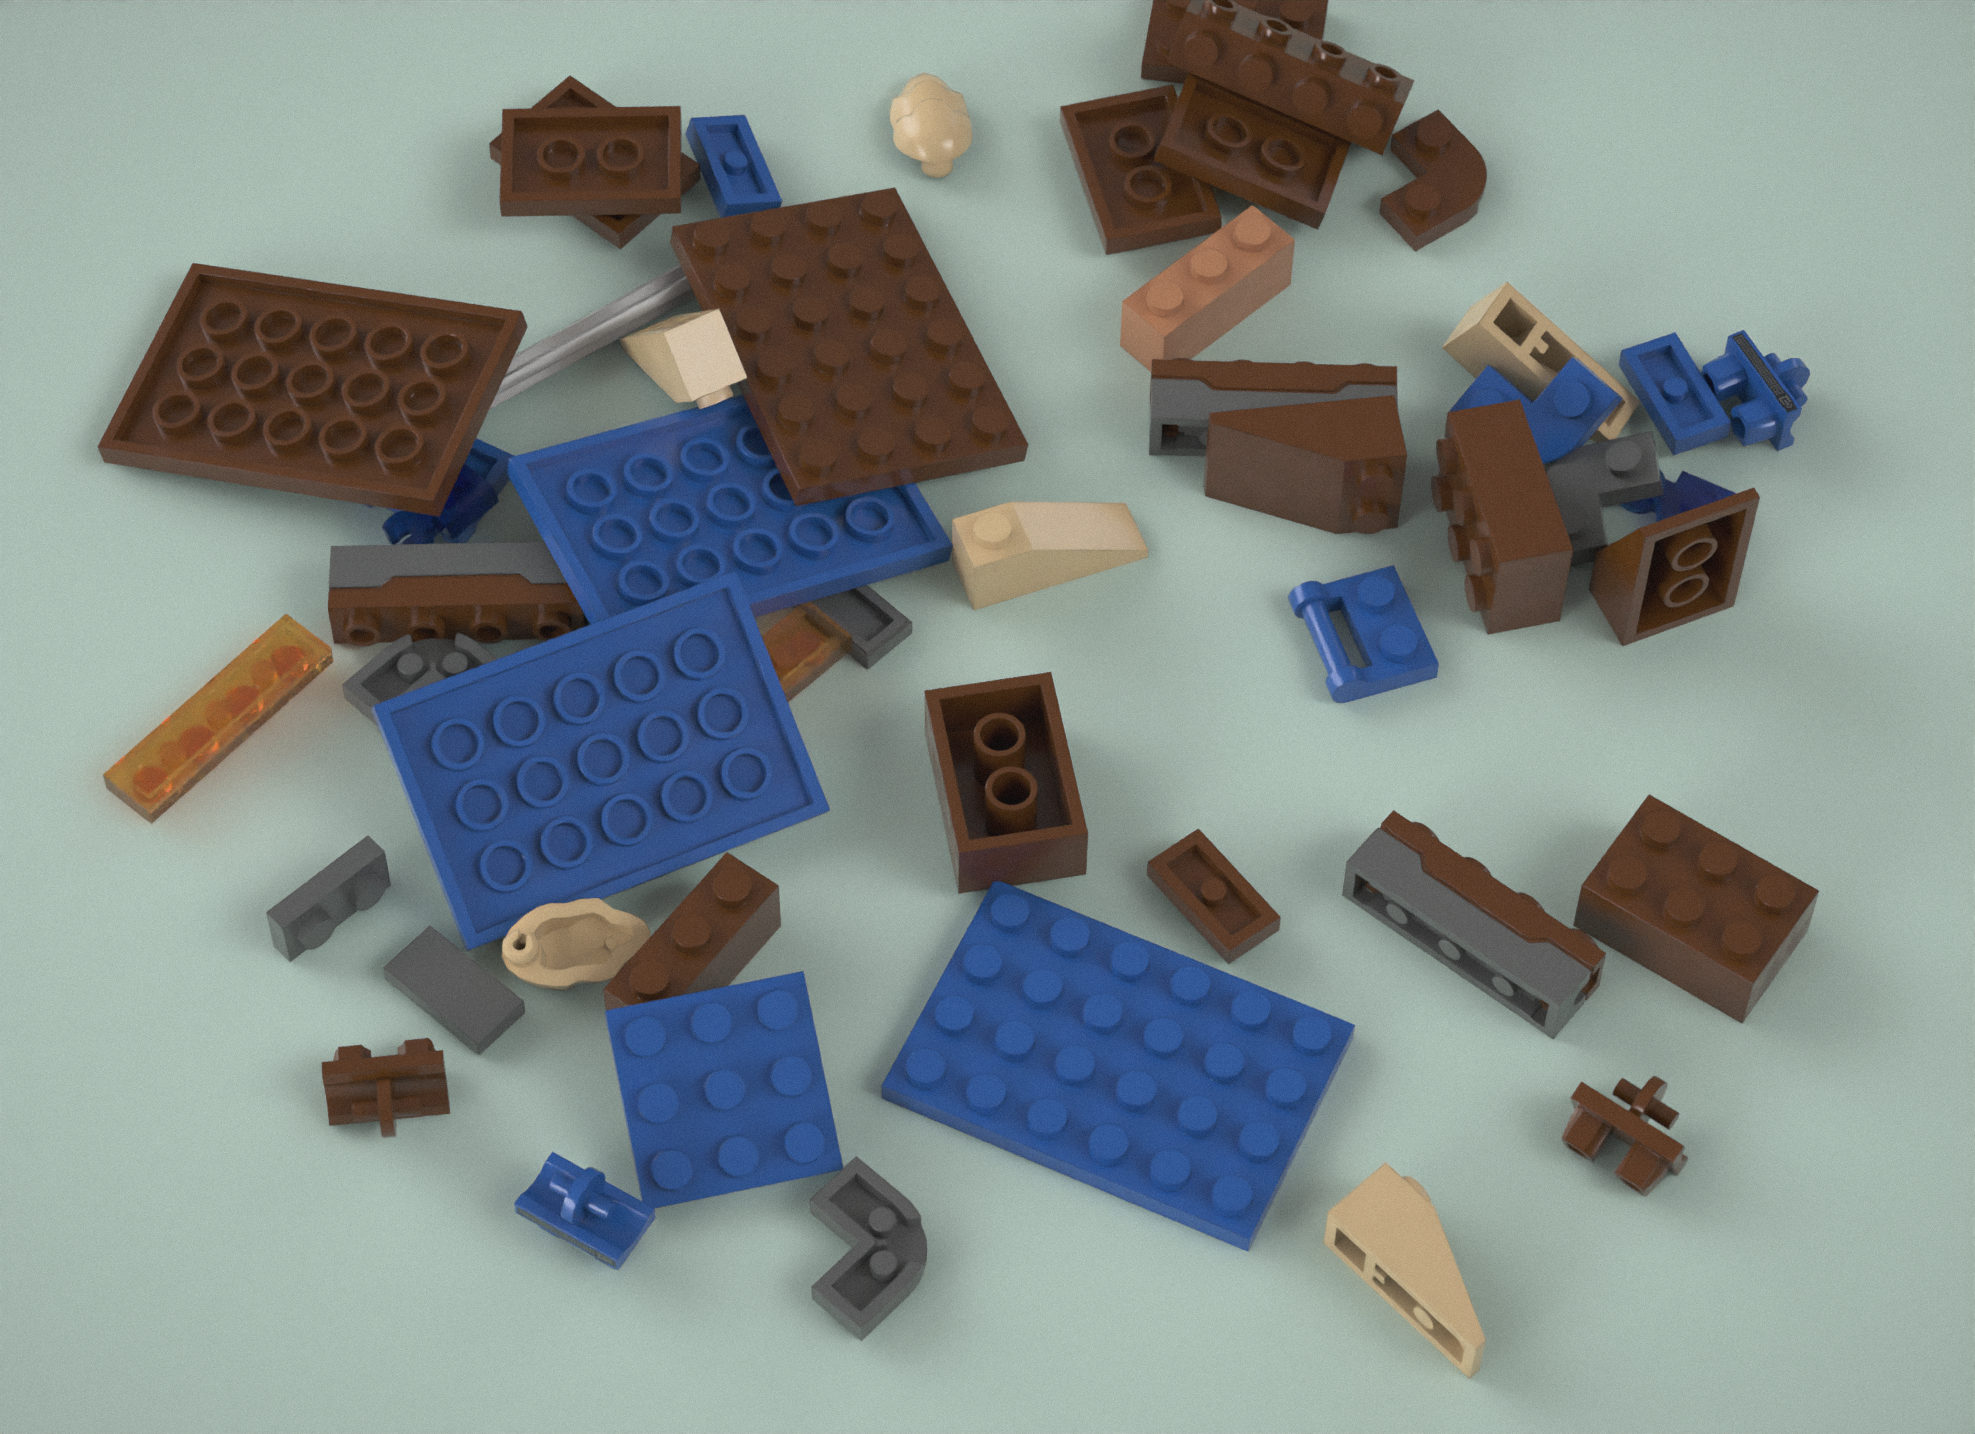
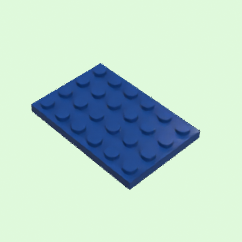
M743 395L728 398L706 408L699 409V407L513 456L509 458L507 475L590 625L733 571L737 572L755 618L948 562L953 544L915 483L796 506Z
M736 571L378 703L371 708L466 952L506 937L508 931L516 922L539 906L548 903H568L589 898H599L602 900L830 811Z
M996 881L990 886L882 1083L881 1094L882 1099L1249 1252L1354 1038L1355 1024L1002 881Z

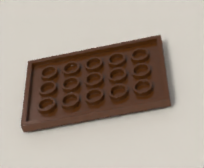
M895 187L672 227L670 244L702 311L720 309L747 376L746 379L737 382L796 506L1025 461L1028 443Z
M192 263L97 448L105 463L440 516L528 326L523 312L518 310Z

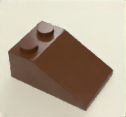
M1395 395L1209 413L1203 484L1205 496L1334 534L1354 532L1374 534L1384 529L1398 528L1407 451Z
M1755 488L1638 528L1595 554L1589 591L1622 646L1734 607L1760 496Z

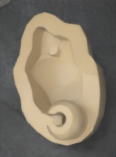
M923 72L910 78L902 93L893 99L890 108V122L894 130L893 141L896 147L905 155L921 161V169L927 176L932 178L947 176L953 169V159L961 156L972 143V126L963 94L950 89L938 76Z
M599 898L579 899L568 903H548L533 909L510 928L502 942V958L507 969L523 982L539 988L570 990L580 983H600L612 980L650 938V930L644 920L631 913L613 909Z

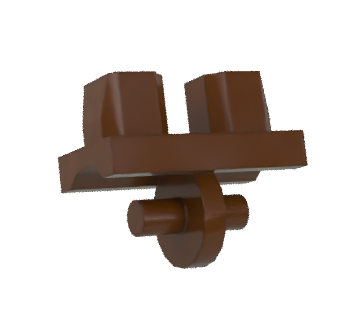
M429 1038L405 1040L398 1047V1055L372 1057L371 1050L362 1045L341 1046L336 1049L333 1061L322 1062V1080L326 1094L329 1126L380 1121L382 1138L396 1137L397 1135L396 1119L450 1114L443 1050L435 1051L433 1042Z
M1654 1075L1642 1089L1624 1078L1617 1083L1612 1095L1630 1105L1629 1111L1582 1081L1570 1097L1575 1111L1571 1115L1561 1138L1563 1144L1579 1156L1593 1163L1611 1135L1626 1143L1631 1148L1614 1174L1617 1179L1639 1194L1646 1197L1663 1180L1668 1171L1678 1176L1688 1161V1157L1683 1154L1684 1145L1647 1123L1651 1118L1670 1130L1680 1115L1679 1112L1661 1102L1668 1083Z

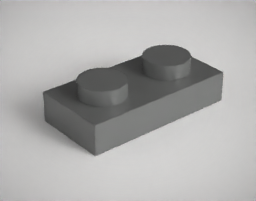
M367 835L267 911L273 946L291 962L307 949L313 950L323 945L331 937L335 928L355 912L367 910L381 899L385 890L391 886L385 851Z

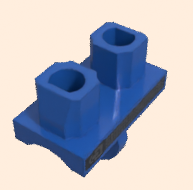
M1745 330L1729 335L1724 355L1703 365L1701 374L1718 402L1735 395L1742 402L1741 405L1733 407L1731 410L1732 432L1743 446L1769 439L1777 452L1792 446L1795 438L1790 433V429L1801 414V406L1808 400L1802 387L1810 377V370L1800 358H1790L1781 362L1775 353H1770L1764 357Z
M553 1151L545 1161L535 1181L514 1203L517 1214L616 1270H619L656 1218L655 1208L606 1182V1176L603 1172L594 1167L583 1169Z

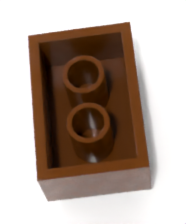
M1520 399L1448 412L1444 438L1438 439L1436 442V454L1440 469L1439 475L1432 476L1431 492L1436 510L1439 513L1446 512L1450 522L1448 526V543L1452 558L1455 562L1463 561L1467 572L1465 576V593L1470 610L1472 612L1480 611L1488 635L1559 622L1573 547Z
M1046 672L925 690V737L958 894L988 890L992 883L996 881H1002L1014 886L1086 875L1088 830L1052 673Z
M1649 794L1581 885L1573 926L1738 1022L1743 1023L1807 933L1819 890Z

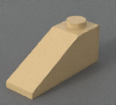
M1508 282L1472 305L1442 347L1475 378L1481 374L1487 365L1495 367L1532 401L1539 397L1571 357L1579 359L1623 398L1589 438L1595 442L1616 439L1640 403L1632 393Z
M720 309L672 316L619 339L623 350L676 403L696 400L699 409L709 407L732 397L733 392L730 385L747 378Z
M1011 501L952 519V564L973 610L1148 558V548L1126 503Z
M1385 1162L1328 1211L1324 1244L1471 1379L1480 1370L1486 1339L1436 1209L1431 1204V1199L1426 1190L1415 1179L1409 1176L1401 1177Z

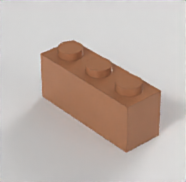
M1250 206L1122 301L1120 346L1150 372L1152 359L1194 358L1291 285L1295 239L1255 206Z

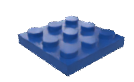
M804 971L604 1011L642 1202L656 1209L841 1171L843 1169Z

